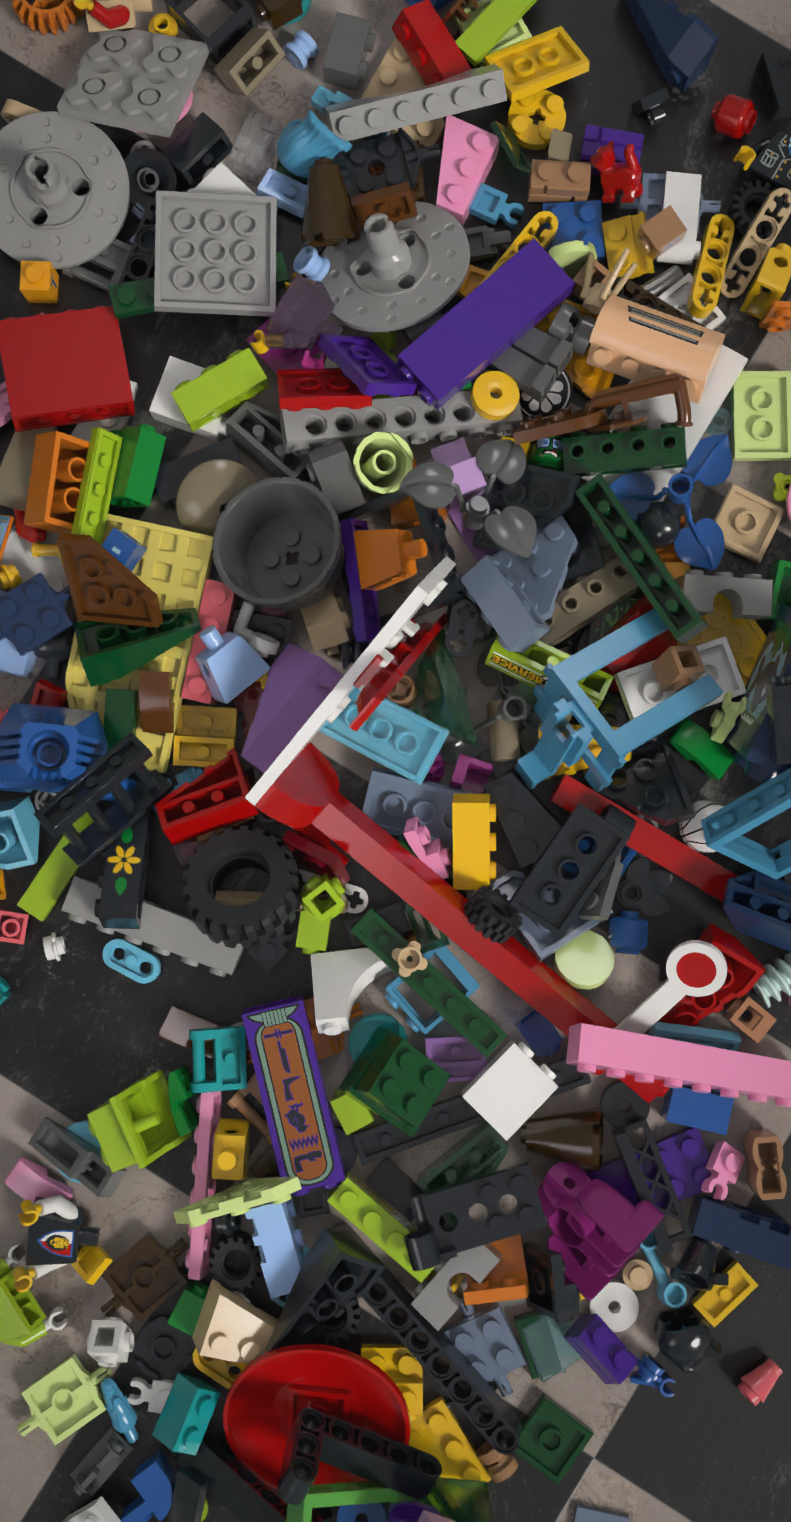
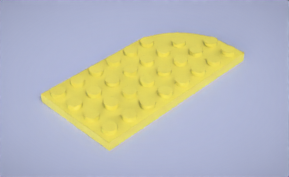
M108 514L102 544L114 527L125 531L148 549L132 573L157 594L161 610L196 608L198 615L205 581L209 579L213 561V536ZM75 632L65 681L69 707L72 709L98 711L104 730L106 688L138 690L136 737L153 754L144 764L148 770L153 771L156 769L160 773H166L183 699L181 694L194 635L121 679L91 687L80 660ZM139 671L172 672L171 703H175L174 733L142 731L139 706Z

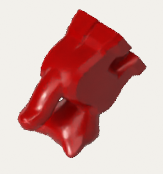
M612 140L608 145L599 147L596 153L591 156V164L600 172V181L604 190V195L602 196L603 203H613L616 200L615 195L621 193L620 190L624 193L621 197V203H632L643 193L641 183L642 170L634 153L635 147L632 143L627 144L624 149L626 162L615 163V148Z

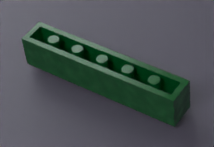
M599 473L576 490L575 494L674 638L684 644L707 628L708 625L608 481Z

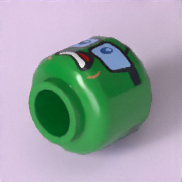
M557 435L531 441L529 465L562 472L564 470L563 437Z

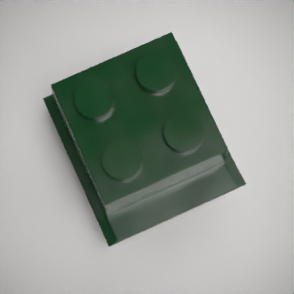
M378 1027L338 1089L412 1138L451 1077V1074L389 1028Z

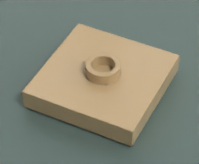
M732 484L714 518V521L722 529L725 541L724 548L757 564L760 563L786 509Z

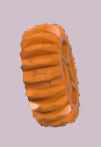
M10 0L14 13L19 17L21 23L24 26L28 25L29 29L33 32L39 29L40 33L44 36L48 30H51L52 34L56 36L58 29L61 28L67 33V25L72 24L77 27L76 17L84 18V10L76 7L74 0H35L33 5H30L28 0Z

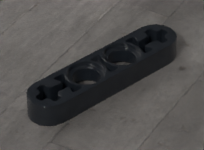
M156 197L149 200L145 207L118 284L127 283L129 279L137 281L154 277L155 246L145 248L143 246V238L149 233L155 234V227L149 225V223L156 224V215L154 213ZM143 261L147 264L146 273L140 277L133 274V266L137 262Z

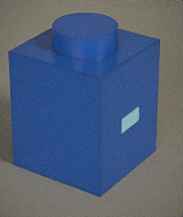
M115 527L102 544V547L131 572L148 549L125 531Z

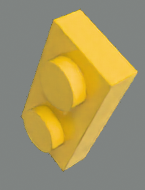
M735 1259L721 1272L729 1274L728 1286L714 1285L712 1290L701 1291L691 1300L696 1309L714 1328L759 1286Z

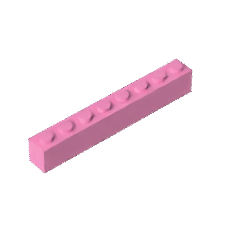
M584 1023L569 1026L566 1064L577 1066V1071L596 1073V1069L606 1071L607 1077L625 1078V1074L635 1076L636 1082L654 1083V1080L664 1081L663 1086L669 1088H682L683 1084L692 1086L693 1092L711 1093V1090L720 1091V1096L739 1098L740 1094L748 1096V1101L766 1103L768 1099L774 1100L775 1106L791 1108V1061Z

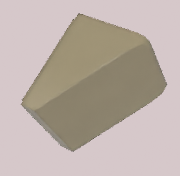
M555 128L552 129L548 160H569L573 138L571 133Z

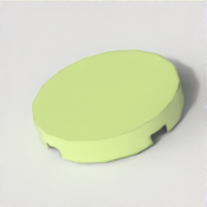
M579 240L564 242L548 250L549 255L570 278L576 276L588 261L589 254H594L595 260L598 258L592 243L589 242L587 245H584L583 241Z
M588 930L554 952V966L557 974L569 982V985L577 989L589 990L601 986L610 977L614 968L615 955L611 945L603 936Z

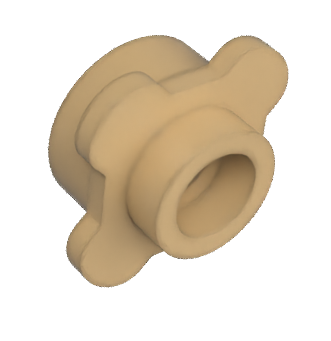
M411 941L408 946L402 949L395 948L392 951V958L397 961L399 965L398 972L403 977H409L411 972L418 969L424 970L427 967L428 962L422 957L420 952L421 945L416 941ZM408 956L413 958L411 962L407 961Z

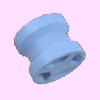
M299 30L294 35L295 39L283 46V51L291 64L303 71L308 65V60L315 58L319 54V48L308 33Z
M312 245L301 249L293 263V269L298 274H305L307 281L313 284L322 281L330 268V260L326 256H319L317 249Z

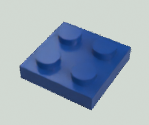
M601 200L542 204V211L553 213L558 220L557 233L546 247L545 251L547 253L548 250L556 245L579 240L583 241L584 245H587L589 242L592 243L596 249L597 261H604L605 249ZM546 222L543 225V230H549L550 224Z

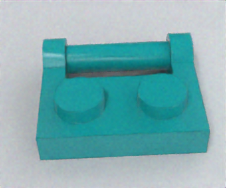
M241 1025L189 1029V1040H192L193 1081L190 1082L191 1092L205 1093L246 1089L245 1027ZM213 1039L214 1080L207 1081L205 1078L204 1040Z

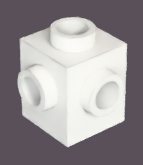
M107 1317L105 1320H92L91 1330L87 1337V1353L98 1362V1365L103 1367H116L117 1362L127 1363L128 1354L134 1348V1334L132 1330L120 1318Z

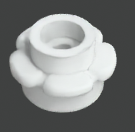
M54 932L50 936L43 937V946L47 960L57 959V961H60L61 954L66 953L63 937H57Z

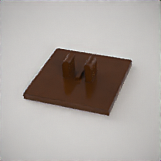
M458 0L442 19L443 23L453 13L460 21L466 22L470 16L462 7L466 3L471 11L474 12L479 7L476 0Z

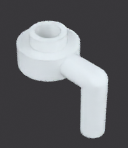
M244 601L233 633L239 634L247 641L259 656L268 658L270 654L276 655L280 646V642L277 639L247 628L255 604Z

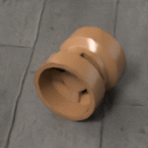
M404 674L387 697L390 701L404 708H409L417 702L419 690L411 678Z
M485 1441L476 1452L480 1463L487 1466L488 1475L494 1483L506 1480L518 1468V1462L513 1454H500L488 1441Z

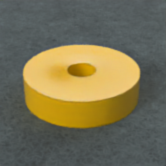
M488 371L481 374L476 379L470 393V400L474 410L483 418L492 421L503 420L509 417L515 410L520 397L516 382L501 371ZM490 393L498 394L499 398H493Z

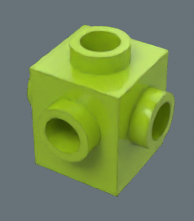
M327 873L320 877L316 874L304 883L303 887L305 889L302 890L301 905L310 917L315 916L322 923L328 918L333 919L343 911V906L346 905L343 893L346 892V889L337 877L331 879ZM326 890L329 893L327 897L322 898L318 895Z

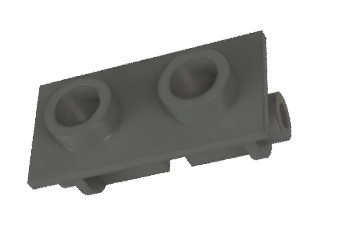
M112 1427L70 1473V1476L76 1483L73 1489L79 1496H83L84 1493H89L93 1496L134 1449Z

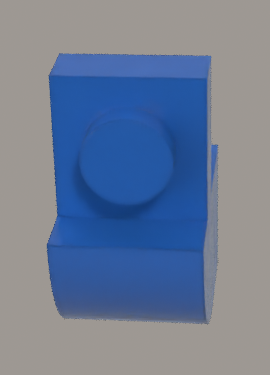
M161 1449L135 1468L130 1481L140 1496L125 1507L120 1519L121 1522H147L153 1514L160 1522L168 1514L172 1504L177 1476L172 1464Z

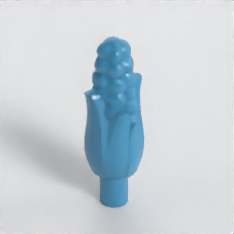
M104 1378L101 1383V1392L106 1403L104 1407L109 1412L112 1425L117 1432L124 1433L128 1443H134L139 1438L135 1428L137 1414L130 1405L127 1395L123 1396L117 1383L111 1378Z

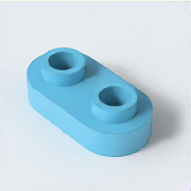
M122 938L111 940L103 949V960L108 967L138 983H150L161 972V963L156 955ZM117 948L124 950L125 955L123 959H118L115 956ZM143 962H148L151 965L149 973L142 971L141 966Z

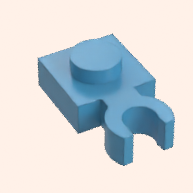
M481 183L469 208V214L493 225H496L498 218H500L508 228L516 229L518 221L511 218L510 214L517 213L522 216L524 207L519 203H506L508 194Z

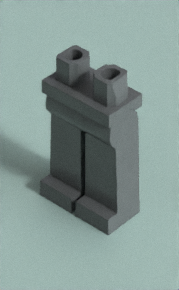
M533 327L486 368L491 371L504 372L516 382L521 391L542 403L555 384L556 377L559 378L573 357V344L565 339L559 341Z

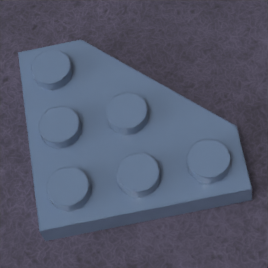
M561 515L537 530L532 553L529 558L512 554L505 549L493 555V557H498L503 561L544 621L553 615L555 599L558 591L562 589L569 569L568 563L571 554L576 550L578 541Z
M512 870L490 883V886H492L493 890L495 888L499 889L501 895L505 893L508 896L507 900L510 901L527 875H524V872ZM555 887L546 889L543 899L547 902L557 901L560 897V890ZM612 909L610 910L609 917L613 914ZM520 912L519 915L523 919L521 921L522 925L516 931L538 962H540L604 920H583L576 915L560 938Z

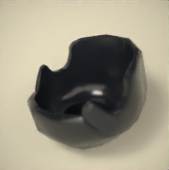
M655 501L650 503L649 508L645 512H639L635 521L654 549H661L672 544L677 539L680 532L681 515L677 507L670 503Z

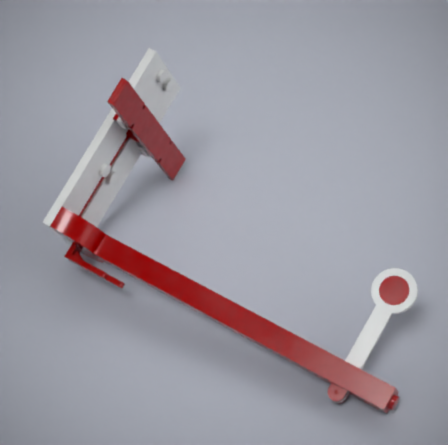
M446 556L413 590L245 798L269 817L291 827L300 836L340 856L345 866L349 862V858L330 843L332 840L568 1037L569 1026L580 1023L644 1034L685 995L693 997L708 996L722 987L727 977V962L718 948L700 940L686 941L677 945L667 958L666 974L668 979L618 1025L542 961L538 962L533 953L512 936L506 942L498 944L497 941L495 943L491 942L490 937L484 938L481 931L477 932L474 929L476 926L468 921L470 917L465 916L464 913L466 911L464 905L468 899L338 792L340 786L339 778L333 766L310 742L327 721L332 724L352 699L348 695L355 687L361 691L356 700L359 714L348 727L358 731L447 623L449 617L445 613L436 623L424 622L418 625V623L411 619L423 604L429 606L448 584L444 581V578L456 563ZM596 1069V1073L592 1074L600 1075L606 1071ZM626 1074L625 1078H618L648 1104L657 1096L659 1098L664 1096L669 1090V1087L663 1086L664 1081L654 1080V1083H641L635 1081V1076Z

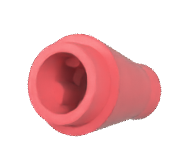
M768 1358L763 1364L741 1377V1383L737 1388L751 1404L756 1406L759 1402L764 1403L778 1377L783 1372L774 1361Z

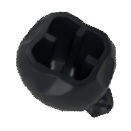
M682 1306L663 1311L657 1316L654 1324L657 1346L663 1355L681 1371L694 1373L710 1358L722 1353L721 1343L716 1342V1339L712 1337L709 1324L695 1308Z

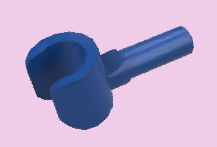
M667 1373L662 1374L663 1380L661 1383L654 1380L652 1384L641 1376H630V1383L657 1388L664 1397H672L674 1395L671 1389L663 1388L664 1384L676 1382Z

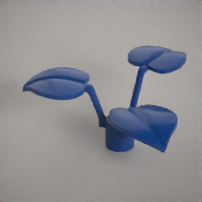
M727 434L713 435L700 440L687 461V467L682 469L684 473L672 476L668 487H663L662 491L656 495H653L655 491L654 482L649 476L641 472L626 473L610 484L634 520L637 519L639 512L643 513L649 508L652 501H657L665 495H668L671 502L683 504L689 527L681 529L677 539L674 541L676 555L681 561L693 567L714 570L718 567L723 557L725 546L722 529L710 518H703L694 524L689 500L692 496L693 483L697 480L705 486H715L728 478L732 469V456Z

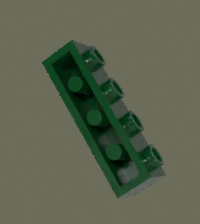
M675 422L661 424L660 429L648 430V426L642 425L630 427V432L618 433V429L600 431V435L588 436V432L570 433V438H562L564 472L581 477L596 476L599 473L601 475L687 467L686 430L683 426L675 425Z

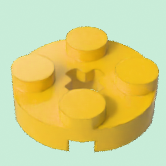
M541 90L512 102L509 108L507 125L509 131L511 130V133L514 135L515 141L520 146L530 150L547 148V145L550 143L552 129L564 131L566 122L564 102L560 96L548 90ZM539 114L544 118V121H539L538 125L533 124V119L529 117Z

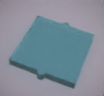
M540 1315L537 1321L522 1329L540 1381L542 1382L547 1381L559 1372L565 1373L566 1368L582 1359L564 1339L565 1334L571 1328V1323H558L547 1315Z

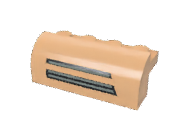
M611 295L602 307L589 340L591 346L586 363L636 382L672 373L681 374L686 381L689 401L698 404L702 398L709 374L717 362L725 334Z

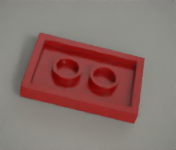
M340 368L277 370L280 409H287L293 412L305 408H317L324 411L336 407L361 409L366 406H372V396L361 393L358 390V386L350 378L346 377Z

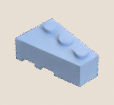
M293 1198L280 1204H273L272 1201L254 1206L245 1213L247 1220L252 1219L255 1231L252 1238L254 1245L259 1247L262 1260L260 1265L271 1299L290 1294L304 1262L301 1248L305 1247V1241L301 1228L296 1229L293 1217L297 1216V1209Z

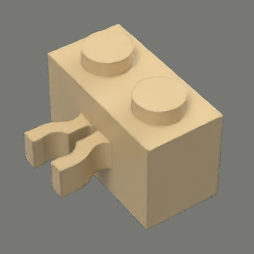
M331 588L323 598L314 604L301 608L314 652L326 649L328 656L340 653L338 644L349 641L346 629L351 628L341 596L335 597Z

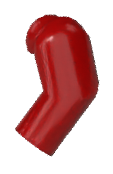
M13 509L17 535L30 543H36V541L43 542L46 539L47 531L25 525V511Z

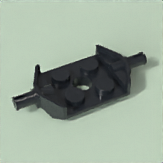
M398 128V133L352 144L353 146L350 151H341L333 158V164H338L351 203V197L407 181L411 190L415 189L420 167L424 165V160L441 157L438 143L423 148L421 146L418 147L417 143L402 128ZM373 165H380L385 171L380 176H373L368 170Z

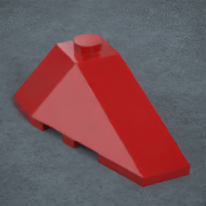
M710 923L698 940L714 945L724 955L727 962V977L724 984L718 991L708 996L693 997L685 995L657 1022L696 1027L704 1017L712 1012L718 1013L724 1009L723 1005L735 997L741 998L747 994L766 971L765 967L736 937Z

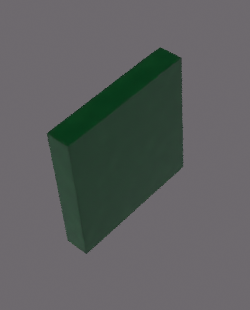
M543 1393L522 1422L520 1442L515 1453L558 1485L590 1441L594 1432L590 1427Z

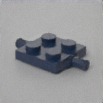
M40 572L0 596V641L7 638L13 643L20 656H24L73 627L74 623L67 614L64 603L72 598L69 586L57 592L49 585L45 576Z

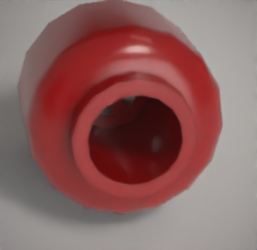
M727 94L721 102L717 101L711 112L715 131L735 139H740L744 134H749L757 118V110H754L753 101L734 94Z

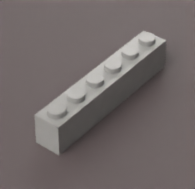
M74 876L61 911L69 913L68 919L81 924H85L86 920L96 923V929L113 935L114 931L125 934L124 940L136 945H141L142 942L154 945L152 950L162 955L169 956L171 952L182 956L180 961L197 967L199 963L210 967V973L220 977H226L227 973L230 975L235 973L244 950L241 944H237L236 948L225 947L223 941L217 944L211 941L207 934H203L197 928L191 917L152 902L143 900L140 929L103 928L99 918L95 917L94 913L95 901L101 898L102 888H99L96 881L83 876Z

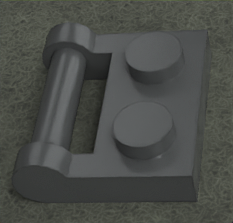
M115 238L103 252L89 260V262L113 272L111 280L79 265L62 269V274L70 278L75 276L107 291V295L110 296L108 286L118 284L131 245Z

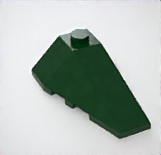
M196 608L161 610L163 622L158 628L95 621L74 623L80 660L90 686L107 684L121 679L201 631Z

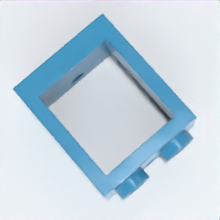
M440 939L422 953V956L427 960L436 953L463 984L464 987L460 991L466 997H469L480 987L477 981ZM397 975L385 986V989L388 991L385 997L395 1009L401 1006L408 1015L405 1021L415 1032L421 1030L426 1035L444 1018L436 1011L425 1021L397 989L403 982Z

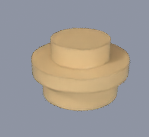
M635 1258L629 1260L623 1267L622 1278L629 1288L641 1291L651 1284L653 1271L645 1260Z

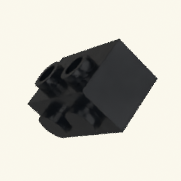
M202 112L161 153L173 165L176 174L191 188H195L202 181L204 174L210 168H215L235 148L225 131Z

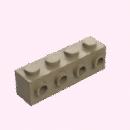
M612 555L604 559L606 566L599 568L592 574L588 572L580 575L574 580L575 585L567 590L562 587L558 591L554 602L555 609L553 615L545 620L550 630L539 639L540 641L552 647L556 646L640 590L639 585L619 556L616 558Z

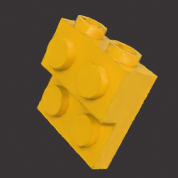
M361 1344V1356L381 1368L400 1389L409 1409L410 1420L414 1421L417 1419V1415H423V1369L416 1358L403 1344Z

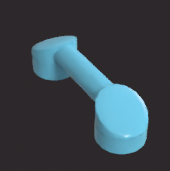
M650 1233L641 1243L640 1248L643 1250L658 1282L656 1288L658 1298L669 1307L679 1308L686 1301V1289L682 1284L669 1279L655 1249L657 1246L653 1236Z

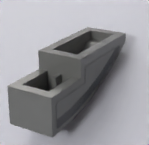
M44 1117L28 1142L29 1145L70 1179H77L98 1197H111L127 1172L123 1168L112 1173L110 1166H107L102 1160L98 1148L48 1117Z

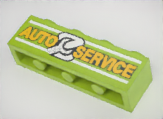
M496 637L485 664L533 688L539 684L544 688L548 681V677L543 672L545 666L549 663L555 666L569 658L570 655L540 640L536 641L524 653L507 651L501 646ZM598 670L577 683L598 709L614 677Z
M351 1171L345 1174V1181H341L340 1185L330 1190L327 1202L420 1283L424 1281L434 1267L421 1271L412 1270L403 1239L405 1235L417 1230L411 1223Z

